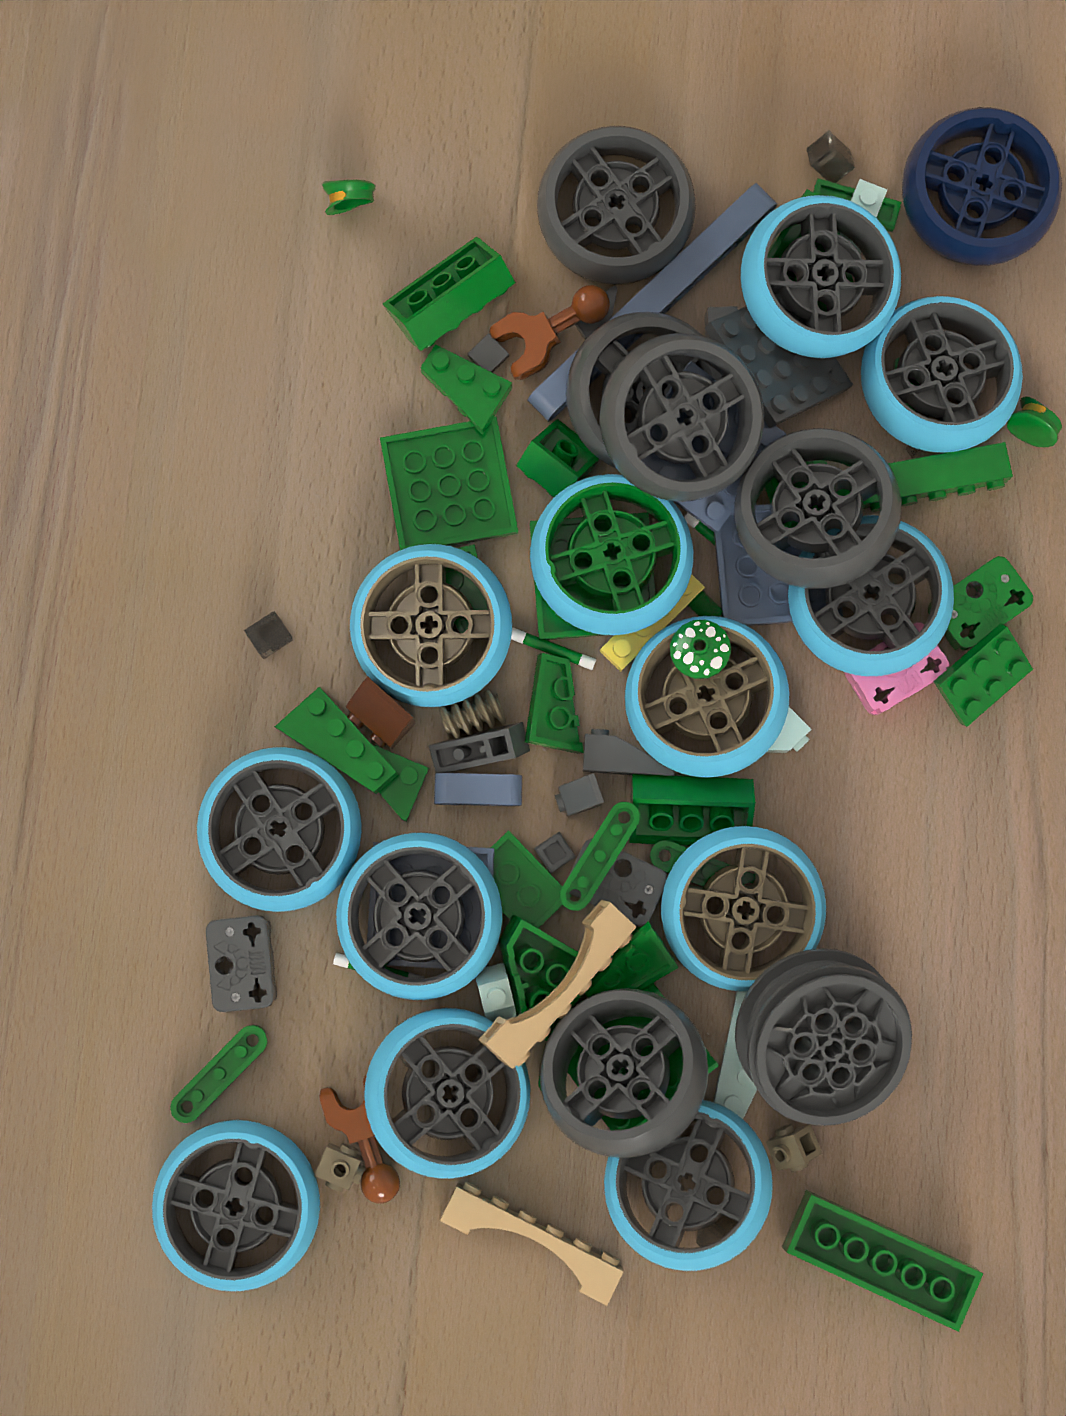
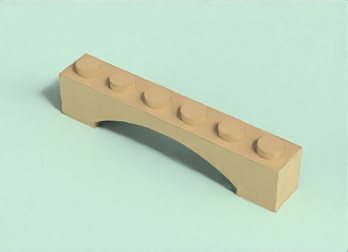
M601 900L581 922L585 926L581 948L572 967L560 984L544 1000L528 1011L509 1019L499 1016L480 1037L479 1041L508 1067L513 1069L516 1065L520 1066L530 1056L529 1050L536 1042L543 1041L551 1031L550 1026L557 1018L561 1019L569 1012L572 1007L570 1003L578 994L582 995L589 989L594 975L598 971L605 970L612 962L611 956L618 948L626 946L632 939L633 935L631 933L636 926L611 902Z
M465 1182L464 1186L457 1183L441 1215V1222L467 1235L470 1229L493 1228L526 1236L545 1246L565 1262L580 1282L578 1286L579 1292L606 1306L608 1305L624 1272L623 1267L619 1265L620 1260L607 1252H603L601 1256L591 1251L592 1245L579 1238H575L574 1242L563 1236L565 1233L563 1230L551 1224L544 1227L536 1223L537 1217L524 1210H520L518 1214L508 1209V1202L496 1196L489 1199L481 1195L482 1190L469 1182Z

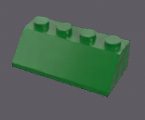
M476 236L382 304L407 339L418 350L422 351L424 348L434 345L437 339L448 331L456 329L470 315L481 311L495 297L505 294L508 288L516 282L501 255Z
M632 774L630 803L637 807L640 813V820L629 838V843L656 844L659 841L668 840L679 845L691 846L702 837L724 828L736 826L752 827L756 804L754 779Z

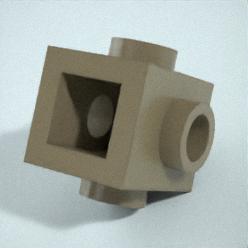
M792 1124L783 1126L775 1130V1137L766 1141L777 1171L790 1168L791 1172L802 1170L809 1166L808 1162L822 1154L811 1124L798 1128H793Z
M329 1143L321 1158L315 1176L325 1180L327 1187L342 1192L343 1189L349 1190L353 1183L359 1185L366 1167L361 1165L363 1158L358 1155V1149L347 1144H342L339 1147ZM338 1164L345 1166L346 1171H342Z

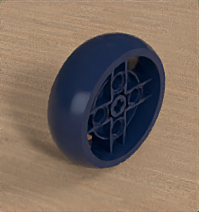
M991 107L961 110L933 124L913 146L905 164L902 180V198L905 212L910 224L921 240L937 254L954 262L973 266H989L1004 263L1017 258L1035 246L1051 227L1057 214L1062 194V176L1058 159L1043 133L1023 117L1010 111ZM967 137L982 138L980 143L967 145L951 156L936 152L941 146L957 139ZM1010 148L1027 164L1035 184L1026 182L1024 170L1018 159L1009 151ZM985 156L994 158L996 164L988 163L985 160ZM947 174L957 175L960 181L954 182L950 180ZM979 184H982V185H983V190H984V191L979 190V188H980V185H979ZM926 188L938 192L940 205L945 214L954 222L953 227L946 223L936 212L928 197ZM1004 192L1012 193L1015 200L1007 199ZM967 210L976 211L979 218L970 217L967 214ZM1013 217L1028 222L1025 227L1011 235L1000 238H981L983 231L997 228L1007 223Z

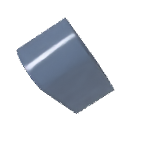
M435 773L434 804L522 806V775Z

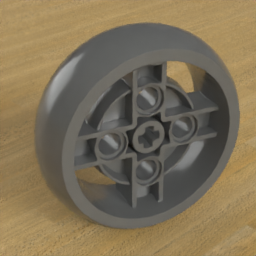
M627 126L600 127L580 134L570 140L555 154L548 164L541 179L537 195L538 222L544 239L552 253L572 272L588 280L603 284L635 283L663 270L677 257L685 246L695 220L696 202L693 183L681 158L658 137L641 129ZM602 156H627L646 163V165L639 168L634 164L624 161L605 162ZM572 173L579 182L573 195V215L561 222L557 207L558 194L562 184ZM596 178H601L606 181V184L596 186L592 181ZM643 185L647 188V191L645 193H637L633 187ZM670 189L675 204L674 219L668 233L661 239L654 229L660 213L659 196ZM611 203H614L616 206L621 204V209H618L616 206L611 208ZM596 218L600 223L597 226H589L585 223V220ZM634 224L637 225L641 229V231L638 233H630L626 229V227L628 225ZM594 243L602 248L612 250L627 248L632 256L607 257L585 249V247Z
M633 312L615 317L595 329L586 338L572 361L566 384V400L570 420L578 437L588 450L598 459L614 468L616 467L611 461L602 440L600 421L597 422L591 408L589 384L593 368L596 366L605 375L602 387L603 396L606 384L616 366L631 352H628L617 340L632 334L662 336L674 333H688L703 336L694 327L676 317L658 312ZM669 356L676 371H683L688 362L692 361L715 380L722 377L718 371L702 360L689 356ZM639 375L632 383L625 402V407L632 413L631 421L625 423L626 433L638 427V405L644 393L643 389H645ZM666 382L662 384L661 393L663 396L672 387Z
M674 333L662 335L637 346L621 360L611 374L600 406L602 440L617 470L631 484L643 492L669 501L685 502L704 499L723 491L733 484L753 461L759 449L764 430L765 415L762 394L749 367L733 350L724 344L696 334ZM669 356H689L702 360L718 371L722 377L711 382L694 372L676 371ZM639 375L646 390L638 405V427L626 433L624 421L625 402L632 383ZM664 382L672 386L673 395L670 399L665 398L661 393V386ZM705 394L710 395L714 400V406L711 410L703 406L702 400ZM736 403L738 429L732 449L725 458L718 445L727 428V408ZM685 412L687 417L684 419V422L678 423L676 418L680 416V413ZM653 425L659 426L662 430V438L659 442L654 441L650 436V429ZM695 436L699 437L703 442V449L700 453L695 452L692 448V440ZM654 453L659 458L670 463L689 464L696 478L688 480L671 479L654 472L641 460Z
M812 428L792 432L767 445L754 457L749 467L743 473L737 487L734 502L736 531L744 549L754 563L768 575L781 582L809 589L840 586L870 571L881 561L896 537L902 514L901 494L897 480L882 455L868 443L854 435L826 428ZM814 460L833 461L849 466V468L843 471L838 467L828 464L815 463L807 465L805 462ZM775 477L779 485L772 499L771 515L757 523L755 514L757 501L766 485ZM797 482H805L808 484L804 488H796L793 486ZM841 489L850 491L846 496H840L836 492ZM877 494L880 503L878 520L868 536L861 541L855 532L863 518V502ZM817 505L818 508L822 506V509L817 511L816 507L812 509V506ZM788 521H795L798 523V525L793 528H787L784 526V524ZM833 528L842 531L839 535L831 536L826 533L828 530ZM792 546L807 553L828 552L831 557L820 559L802 558L788 554L783 550Z
M626 988L600 992L572 1007L559 1020L551 1032L545 1045L540 1066V1083L543 1099L557 1127L571 1141L582 1148L599 1155L615 1158H631L652 1153L680 1136L698 1113L704 1100L708 1082L706 1050L694 1023L679 1007L655 993L640 989ZM624 1017L653 1019L643 1029L628 1025L613 1026L607 1029L601 1026L609 1021ZM581 1045L583 1051L580 1055L577 1069L579 1087L567 1097L566 1078L569 1064L576 1049ZM610 1045V1049L606 1054L598 1055V1051L602 1046ZM650 1045L654 1046L651 1054L641 1056L643 1048ZM681 1046L683 1053L682 1077L677 1091L671 1101H669L665 1096L670 1080L668 1057ZM622 1068L628 1070L624 1076L619 1073V1070ZM606 1088V1093L602 1098L594 1099L598 1089ZM650 1089V1094L646 1099H637L640 1091ZM604 1115L616 1119H632L643 1115L647 1120L644 1124L625 1130H603L593 1127Z

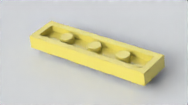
M691 574L684 594L667 615L645 629L629 634L614 635L600 649V652L621 672L637 656L646 642L660 630L667 627L705 587Z

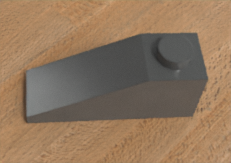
M523 722L473 733L469 736H462L459 739L454 738L429 745L435 772L446 773L514 759L529 752V744L525 742L526 733Z
M591 729V734H585L582 772L674 776V770L667 768L652 756L621 738L609 735V730Z

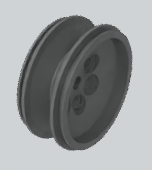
M813 949L782 958L767 968L754 981L739 1009L735 1026V1044L738 1058L744 1071L754 1083L763 1099L774 1110L797 1122L827 1126L856 1120L873 1111L892 1094L901 1081L910 1059L912 1027L903 1000L872 965L864 959L845 951ZM824 1013L822 1018L816 1020L819 1014ZM853 1016H854V1018L852 1019V1021H850L849 1023H846V1024H845V1022L847 1021V1019H849L850 1017H853ZM804 1036L800 1042L795 1043L799 1037ZM861 1044L858 1049L854 1050L857 1045ZM811 1064L808 1069L803 1070L806 1065ZM838 1067H841L838 1071H836L835 1073H833V1071H834L835 1069H837Z

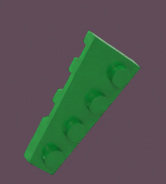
M320 687L274 726L277 730L327 761L330 765H333L374 794H378L399 775Z

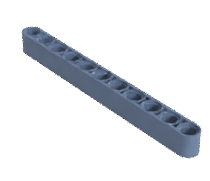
M757 183L752 185L611 319L633 312H658L665 314L738 246L778 204ZM643 334L628 335L617 341L627 350ZM577 351L540 384L527 400L548 422L567 407L566 384L568 373ZM596 366L593 368L590 384L602 374Z

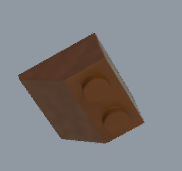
M368 676L345 706L351 712L347 717L360 729L363 725L368 727L373 732L369 737L382 749L386 745L393 749L416 724L414 718Z

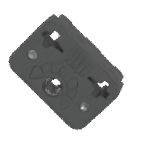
M593 838L587 840L582 846L572 870ZM621 851L589 903L596 906L601 900L611 902L634 925L643 926L650 920L663 893L667 875L663 870ZM625 860L628 862L627 867L631 871L629 874L625 873L620 877L617 875L618 870L614 866L616 863L621 864ZM577 889L570 891L571 895L581 898V893ZM638 901H641V908L645 910L644 914H638L634 918L631 916L633 911L624 902L636 904Z
M247 916L211 921L206 927V942L211 997L215 1010L219 1012H232L271 1006L273 1001L277 999V989L275 986L270 922L266 921L264 916ZM252 923H254L256 928L261 929V934L256 935V940H254L252 935L247 934V929L252 928ZM224 957H227L228 961L233 962V968L229 969V974H226L225 969H220V963L224 962ZM258 984H260L261 989H266L267 995L262 996L261 1001H259L258 996H253V990L258 988Z

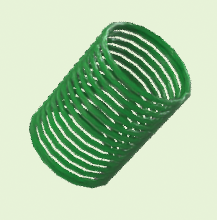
M703 590L688 605L698 616L719 617L723 612L721 607Z

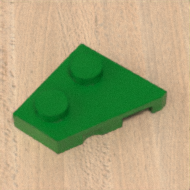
M373 745L399 774L379 793L399 817L407 822L429 768Z

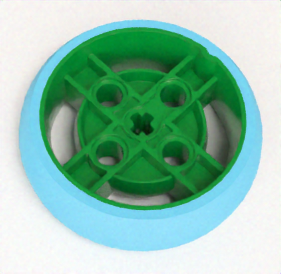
M620 474L588 477L577 481L561 491L552 499L541 514L535 526L530 546V562L533 577L538 590L550 608L571 625L584 631L601 635L629 634L645 629L659 621L681 599L690 581L693 568L694 551L691 534L686 520L673 501L660 499L643 492ZM610 500L627 502L638 506L651 514L659 523L646 526L632 514L613 510ZM580 508L584 520L571 534L567 551L551 555L553 539L558 528L571 513ZM599 521H604L611 528L606 532H600L594 525ZM637 540H642L648 544L649 548L645 551H637L633 547V543ZM608 550H613V553L618 552L616 560H611L610 556L606 558ZM672 554V565L664 586L654 597L644 603L640 589L651 578L655 570L657 558ZM579 558H586L591 562V566L587 569H580L575 565V561ZM617 577H624L629 581V586L623 589L617 588L613 580ZM578 583L592 595L611 599L614 611L600 610L585 605L572 597L563 587Z

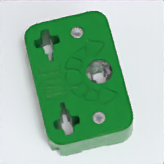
M997 556L953 586V612L944 635L952 648L955 650L960 648L962 651H965L981 641L1000 623L1004 625L1031 606L1033 594L1009 560L1005 557ZM968 587L975 588V597L967 595ZM1015 595L1018 598L1015 603L1007 606L1004 605L1011 596ZM931 602V603L929 604V606H928V613H929V614H930L932 602ZM973 626L974 629L966 637L962 638L960 636L964 629H969Z

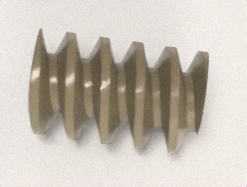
M490 690L485 691V700H482L477 693L474 694L473 704L468 699L462 701L461 708L457 703L451 704L450 711L445 706L439 707L448 740L449 733H452L456 739H459L461 729L468 736L472 735L473 725L479 732H482L483 722H486L492 729L495 727V718H498L502 725L506 724L498 694L494 697Z

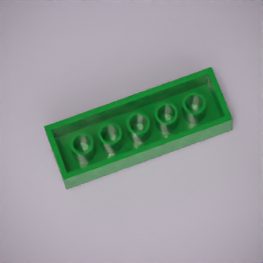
M809 1190L805 1191L782 1244V1248L786 1253L958 1332L984 1274L970 1264Z

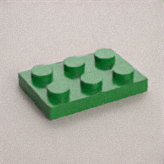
M1000 623L933 682L958 721L968 727L1030 673L1033 668L1009 628Z
M508 830L491 847L495 849L493 878L501 898L502 912L509 919L514 914L539 928L563 905L560 900L562 885Z

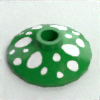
M692 620L682 625L674 633L670 643V656L675 667L685 676L694 679H708L719 674L727 665L731 655L730 640L725 630L717 623L708 620ZM697 642H703L706 645L702 651H697L694 646Z

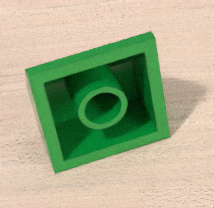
M556 419L530 442L516 467L523 471L528 478L546 489L552 497H556L568 486L585 479L600 459L588 450L577 433L559 419Z

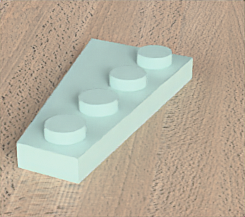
M736 991V999L731 1014L728 1037L725 1043L724 1056L713 1102L731 1110L743 1119L757 1088L744 1071L736 1050V1020L742 1001L747 991Z

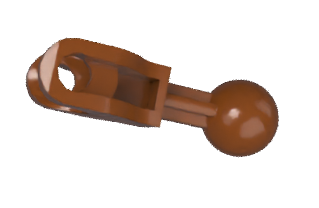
M587 285L575 293L570 307L549 319L544 312L535 316H529L522 312H513L493 324L489 333L496 341L504 342L515 337L522 338L525 341L526 348L524 354L512 363L511 374L514 379L523 380L547 366L551 350L554 346L561 343L557 336L558 333L579 321L594 324L603 320L610 308L609 297L602 288L595 285Z
M365 1075V1077H364V1079H363L364 1090H365L366 1075ZM328 1087L321 1089L319 1097L326 1122L332 1128L345 1133L350 1144L358 1143L366 1167L361 1177V1190L364 1196L374 1203L389 1202L399 1191L400 1178L392 1166L383 1163L375 1135L367 1118L365 1099L358 1108L349 1109L342 1105L335 1090Z

